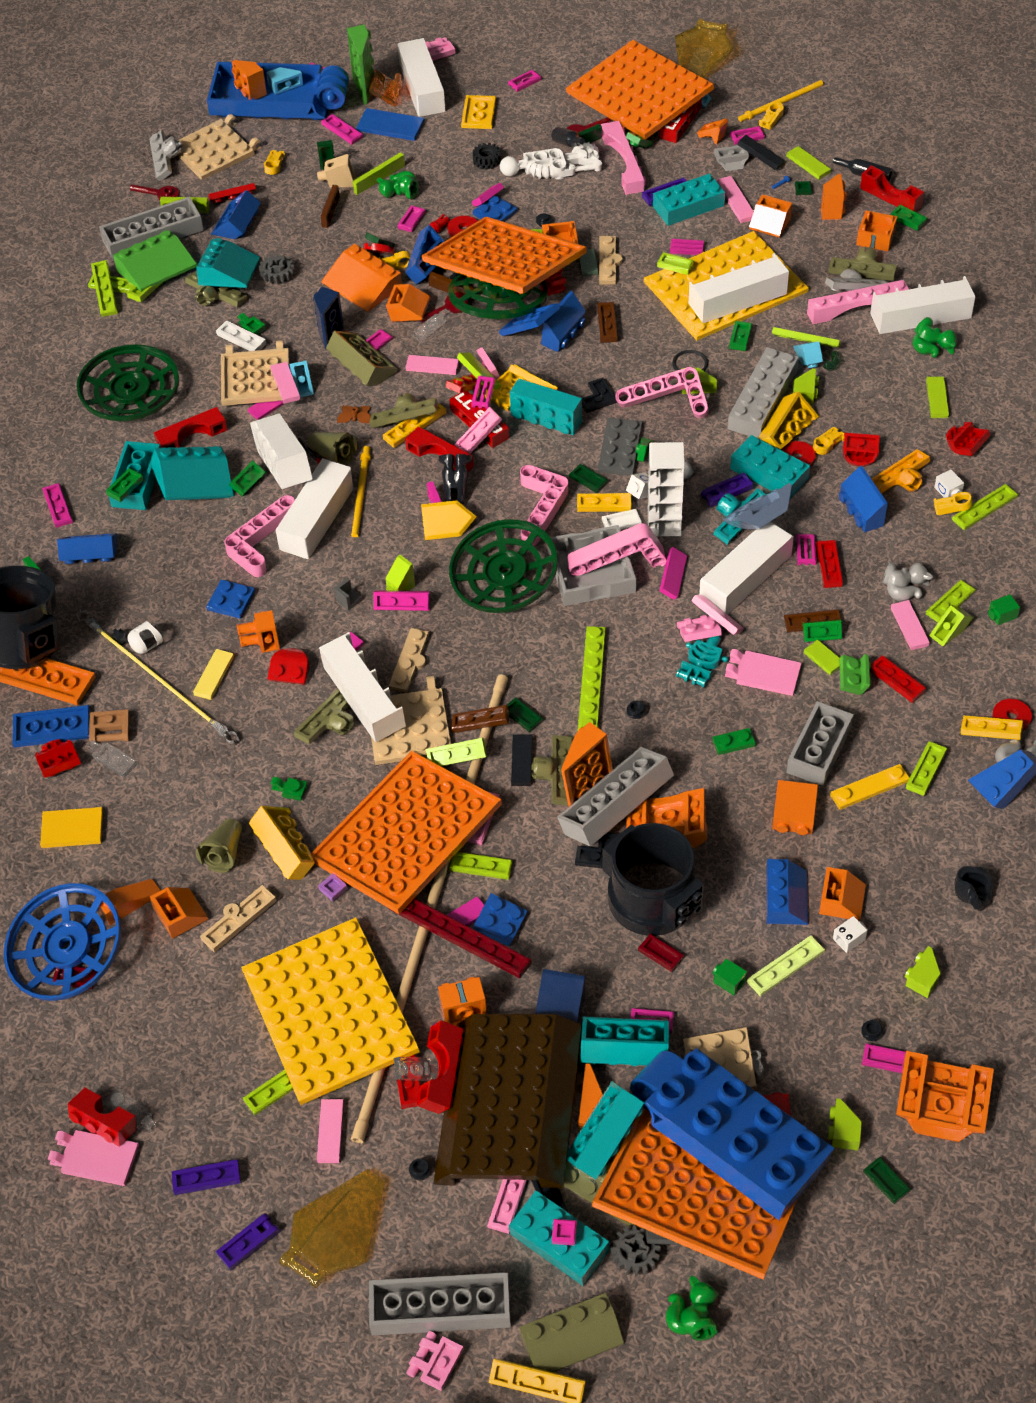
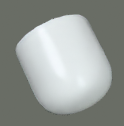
M147 621L134 628L128 634L129 645L138 654H144L163 642L161 634ZM155 637L157 643L147 649L143 641Z

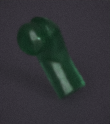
M837 351L831 353V362L826 360L823 365L824 369L833 371L840 363L839 353Z

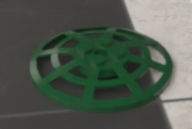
M460 274L452 280L448 288L449 299L457 309L469 315L487 319H509L530 314L543 306L548 297V287L545 281L540 283L543 286V290L533 287L526 293L517 295L516 291ZM478 283V287L473 290L468 286V284ZM463 285L466 294L458 298L454 293V286ZM531 291L540 294L537 300L528 305H525L521 300L528 296ZM480 292L481 294L488 296L489 298L480 296L477 293ZM471 297L487 303L486 309H480L464 302ZM516 302L519 306L516 309L493 310L494 304Z
M122 345L105 350L93 357L81 370L76 387L82 405L93 415L112 421H131L150 416L165 407L177 392L179 373L173 359L162 350L147 345ZM141 353L138 362L117 364L114 359L115 356L122 354ZM147 355L161 359L167 366L159 371L156 367L145 363ZM108 360L111 367L104 371L98 379L89 376V373L97 365ZM136 367L135 371H121L123 368ZM143 368L151 371L154 375L147 378L142 373ZM172 370L175 379L173 389L164 390L165 381L163 376ZM114 372L116 374L110 383L104 381L111 373ZM159 379V390H150V384ZM85 381L94 384L95 399L85 400L83 394ZM100 387L109 389L110 395L100 397ZM168 395L165 398V400L162 401L160 404L149 409V407L155 404L161 398V396ZM147 396H156L146 405L142 401ZM114 400L119 404L115 409L104 402ZM99 404L104 409L113 413L111 415L101 413L89 405ZM136 404L138 406L136 409L123 410L126 405ZM142 411L138 414L119 416L120 414H131Z
M515 519L497 520L476 528L458 544L451 557L449 577L455 593L468 606L488 613L511 612L530 605L548 590L556 576L558 555L550 536L537 525ZM517 528L531 533L526 541L516 538H504L503 529ZM496 530V541L486 544L479 550L470 545L482 535ZM537 536L548 545L552 555L541 559L538 550L532 545ZM506 545H518L521 548L518 552L506 550ZM498 546L499 552L494 553L489 558L483 555L490 549ZM529 550L534 555L536 561L526 564L523 556ZM467 551L473 556L468 565L467 574H456L458 561L463 552ZM479 560L484 563L483 573L473 574L477 561ZM553 562L552 573L544 586L537 584L541 578L543 566ZM509 568V571L506 573L501 572L502 569ZM537 568L533 581L525 579L527 571ZM485 580L489 586L481 592L474 581ZM457 581H468L471 589L478 596L469 601L461 593ZM519 585L527 587L521 593L512 596L511 589ZM496 589L504 591L505 597L497 598L489 595ZM531 590L537 591L529 599L513 605V600L525 596ZM485 599L491 602H505V607L492 608L477 604Z

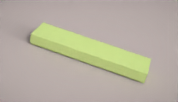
M810 935L749 977L747 983L761 997L825 952V949Z

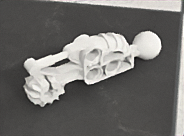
M588 142L583 145L577 144L571 153H563L560 149L553 148L523 153V160L519 161L514 157L507 156L501 161L500 170L505 176L510 177L515 175L519 169H525L526 175L531 174L535 178L539 177L541 179L545 177L548 179L551 177V179H563L566 176L574 175L577 171H601L602 162L599 160L598 147Z

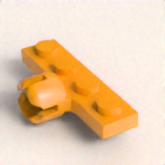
M916 449L871 478L881 494L894 485H900L908 492H914L922 484V475L917 470L930 462V456Z

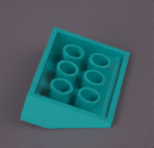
M220 238L211 239L197 265L198 285L247 288L260 262V257L228 240Z
M222 446L154 448L151 467L165 500L233 497L232 487L229 486L231 479L228 462Z

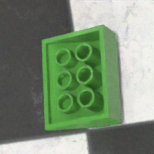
M363 24L347 28L352 78L364 105L368 104L373 87L375 72L372 68V65H374L371 55L373 49L371 43H369L371 33Z
M169 230L113 254L117 272L130 283L137 286V289L141 292L150 286H155L197 267L196 262L178 237Z

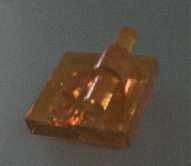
M375 69L371 75L369 92L395 107L398 104L399 91L402 86L401 74L396 73L395 79L392 80Z

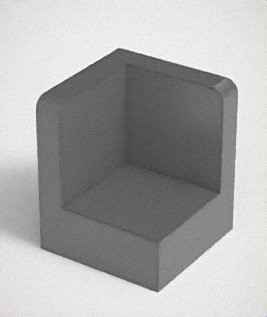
M348 578L334 588L336 601L348 611L362 601V597L352 590L351 581Z

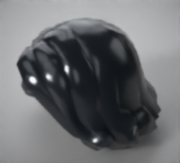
M963 866L956 874L954 884L957 898L962 902L971 904L975 910H984L992 898L993 878L988 869Z

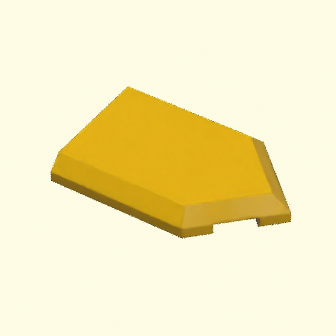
M457 500L421 504L425 540L462 536L477 517Z

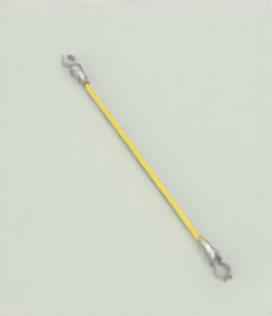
M86 611L81 612L82 615H88ZM76 614L79 622L85 623L87 628L107 638L116 647H118L132 660H134L137 664L144 668L148 673H150L153 677L160 681L164 686H166L169 690L176 694L180 699L187 703L191 708H193L207 721H209L211 726L217 731V733L221 737H225L227 740V735L233 734L236 735L237 741H239V738L237 737V734L235 732L230 731L226 725L221 724L217 720L211 719L209 716H207L198 707H196L193 703L186 699L182 694H180L177 690L170 686L166 681H164L161 677L154 673L150 668H148L145 664H143L140 660L133 656L129 651H127L124 647L117 643L113 638L106 634L94 618L89 617L88 615V619L80 620L79 615ZM227 740L229 744H235L234 740Z

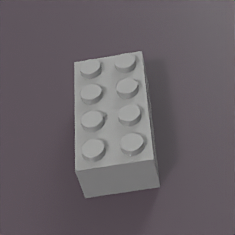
M817 701L791 752L786 773L824 786L851 730L854 714Z

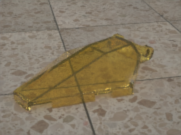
M699 18L695 27L676 35L675 43L678 64L705 79L733 51V47L726 36L728 24L708 22Z
M366 1169L294 1212L290 1248L281 1256L279 1264L283 1267H289L310 1281L309 1284L314 1288H317L327 1275L365 1264L386 1181ZM297 1255L319 1271L313 1273L293 1258Z

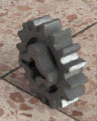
M276 254V257L270 255L269 259L264 258L265 262H260V276L264 278V281L269 280V283L275 281L278 284V281L284 283V279L290 280L289 276H294L295 267L293 260H290V257L285 258L284 254L281 257Z
M633 1225L632 1230L629 1231L627 1227H624V1234L617 1232V1239L612 1240L611 1255H615L613 1263L619 1262L618 1270L626 1268V1275L634 1271L635 1276H638L641 1270L644 1274H647V1267L654 1269V1262H659L658 1253H660V1246H656L657 1244L645 1245L644 1241L647 1243L644 1228L637 1230L636 1225ZM622 1254H625L627 1256V1260L624 1259Z

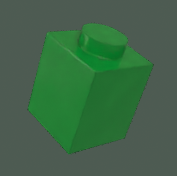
M1009 594L991 601L988 615L997 625H1001L1017 619L1020 606Z
M725 959L722 964L718 963L712 973L714 975L713 983L735 996L746 981L747 971Z

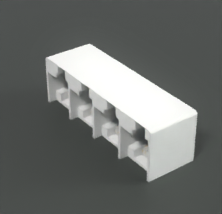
M424 38L398 43L399 66L417 115L421 117L445 112L444 90Z
M773 253L772 258L758 263L752 260V265L735 270L732 267L729 273L717 277L711 275L709 280L694 285L690 282L689 305L702 323L712 321L786 295L789 271L775 253Z
M965 276L961 281L944 283L941 280V284L921 287L919 284L918 288L899 291L896 288L895 292L876 295L873 292L870 314L879 334L916 328L926 317H930L933 320V325L958 321L972 317L975 295Z
M280 413L250 422L257 451L281 489L313 480L306 451Z
M683 442L649 444L648 526L656 536H681L684 477Z
M323 458L312 473L313 480L307 481L276 528L279 550L306 559L311 557L353 491L351 468Z
M772 522L756 529L701 578L700 594L728 615L791 557L793 536Z
M350 632L319 647L324 669L375 742L406 727L402 706L398 709L395 708L391 701L389 688L383 690L378 683L376 669L369 671L365 664L363 651L357 653L353 648Z

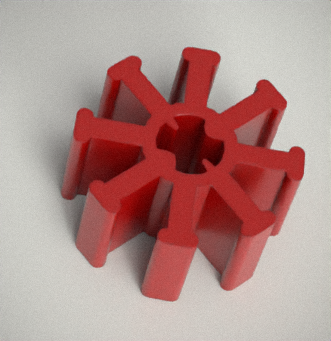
M563 268L544 280L548 287V296L566 290L564 286L566 278L561 275Z

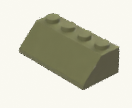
M334 331L326 347L334 358L340 360L341 364L350 369L351 373L360 378L361 382L366 386H377L398 370L358 333Z
M606 1293L519 1327L520 1337L532 1367L550 1372H556L624 1344L614 1310Z

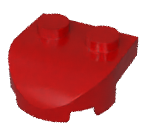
M964 422V426L959 428L953 426L946 433L949 448L956 454L973 456L991 436L990 431L987 429L974 428L973 422Z
M844 432L842 454L846 462L858 467H866L873 464L879 453L880 435Z
M284 648L278 650L271 657L267 680L305 685L308 669H310L309 659L300 649Z
M60 739L50 741L42 745L40 753H35L44 778L53 777L59 772L73 769L81 764L70 740L66 742H61Z

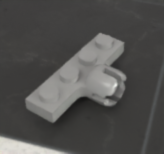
M161 130L153 134L149 139L155 174L159 181L172 173L170 159L177 156L183 150L180 141L174 140L175 136H170L166 139L165 133Z
M854 269L844 270L840 275L843 278L826 277L825 284L831 287L830 289L833 291H840L841 289L852 291L888 283L885 280L864 279Z

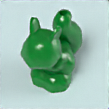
M402 171L396 175L392 174L390 179L386 180L377 178L379 183L378 191L385 198H390L395 192L397 195L405 194L408 199L412 200L417 196L419 184L415 174L410 171Z
M930 317L924 318L917 325L912 345L919 354H931V357L936 358L939 355V349L934 343H938L940 347L946 349L950 354H954L953 347L956 346L957 337L953 330L950 329L940 333V328L932 327L933 320Z
M690 1276L691 1289L689 1296L692 1305L685 1308V1301L678 1293L670 1294L668 1301L671 1304L666 1310L665 1319L667 1326L672 1332L679 1335L690 1334L692 1339L703 1341L714 1337L718 1332L714 1320L709 1318L707 1307L715 1302L719 1291L709 1283L700 1282L695 1276Z

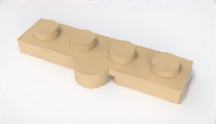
M599 236V284H616V266L622 264V256L616 254V236Z
M410 629L389 683V690L407 693L415 671L425 667L426 662L422 652L427 642L429 631Z
M262 885L243 900L239 907L233 903L226 905L223 909L224 917L200 936L201 940L215 953L276 902V897Z

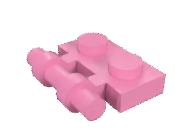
M439 37L435 41L425 42L432 61L456 54L454 46L450 41H447L446 37Z
M702 615L700 618H685L684 621L677 622V627L680 629V634L685 642L721 635L720 626L711 616Z
M429 1331L426 1337L422 1338L416 1356L411 1358L407 1374L414 1378L418 1370L423 1371L420 1377L421 1381L442 1391L464 1349L463 1346L443 1336L439 1344L434 1343L437 1335ZM428 1351L433 1352L428 1363L425 1362L424 1359Z

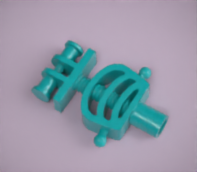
M719 636L709 637L707 642L697 640L693 645L688 642L686 647L689 648L688 659L691 663L682 661L681 668L678 669L676 677L683 678L685 682H688L689 679L693 680V685L698 684L705 688L708 680L711 678V671L709 670L716 669L719 666L720 660L723 662L728 661V657H722V649L717 647L721 638Z

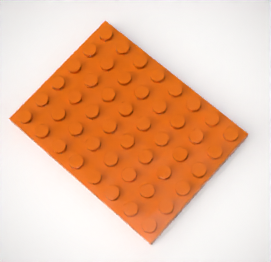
M632 40L566 87V92L613 121H619L622 126L635 134L647 139L714 89V85L637 41Z
M484 217L423 254L422 260L423 262L430 263V265H436L455 273L464 274L468 277L524 294L554 273L568 266L574 260L579 259L587 251L586 246L490 217Z
M410 751L311 853V856L315 862L314 864L331 874L334 873L342 881L400 914L502 805V801L491 793L421 755Z
M643 1108L642 1113L638 1118H635L629 1134L623 1141L593 1200L592 1207L764 1280L797 1200L783 1217L777 1220L654 1128L651 1124L652 1116L650 1111Z

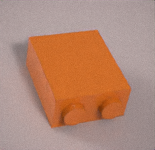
M778 780L772 829L781 833L789 831L797 832L799 835L812 834L818 785Z

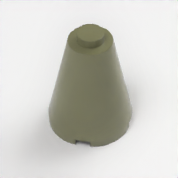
M314 432L308 438L310 449L329 461L348 466L353 460L351 457L357 451L356 438L347 432Z
M231 818L226 819L199 844L196 850V857L202 865L205 863L209 866V870L219 873H226L234 866L242 833V825L239 821Z

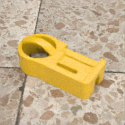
M779 102L771 103L763 119L759 120V126L769 130L772 129L780 117L783 116V105Z
M271 150L267 160L264 162L265 173L274 175L280 172L282 160L285 158L284 151L277 152V150Z
M407 251L395 253L394 256L380 260L394 269H401L407 267L411 255ZM402 258H408L405 262H399Z
M832 427L821 436L815 438L813 443L815 453L820 455L828 454L834 445L841 440L843 441L844 433L842 431L838 432L836 427Z
M968 492L952 494V497L934 499L937 515L966 511L971 508L973 503L972 497ZM962 499L968 500L966 503H957Z

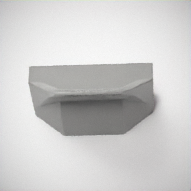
M738 145L714 149L716 160L725 171L743 169L749 157L748 152Z

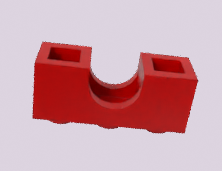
M86 1087L67 1103L69 1118L72 1122L79 1123L91 1133H96L107 1142L119 1147L137 1130L135 1115L119 1106L111 1113L102 1114V1096Z

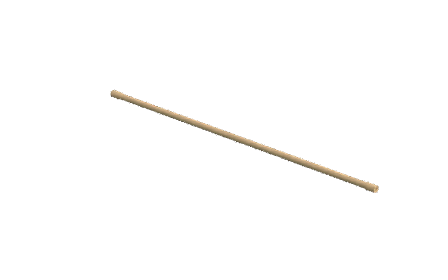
M497 676L488 708L499 706L508 682L507 676ZM492 727L481 729L479 738H484L485 748ZM483 758L471 761L466 777L468 782L475 784ZM450 861L434 878L426 905L436 909ZM421 926L418 928L396 998L402 1014L428 934V930ZM385 1068L372 1074L359 1118L356 1121L351 1136L353 1142L361 1144L364 1142Z

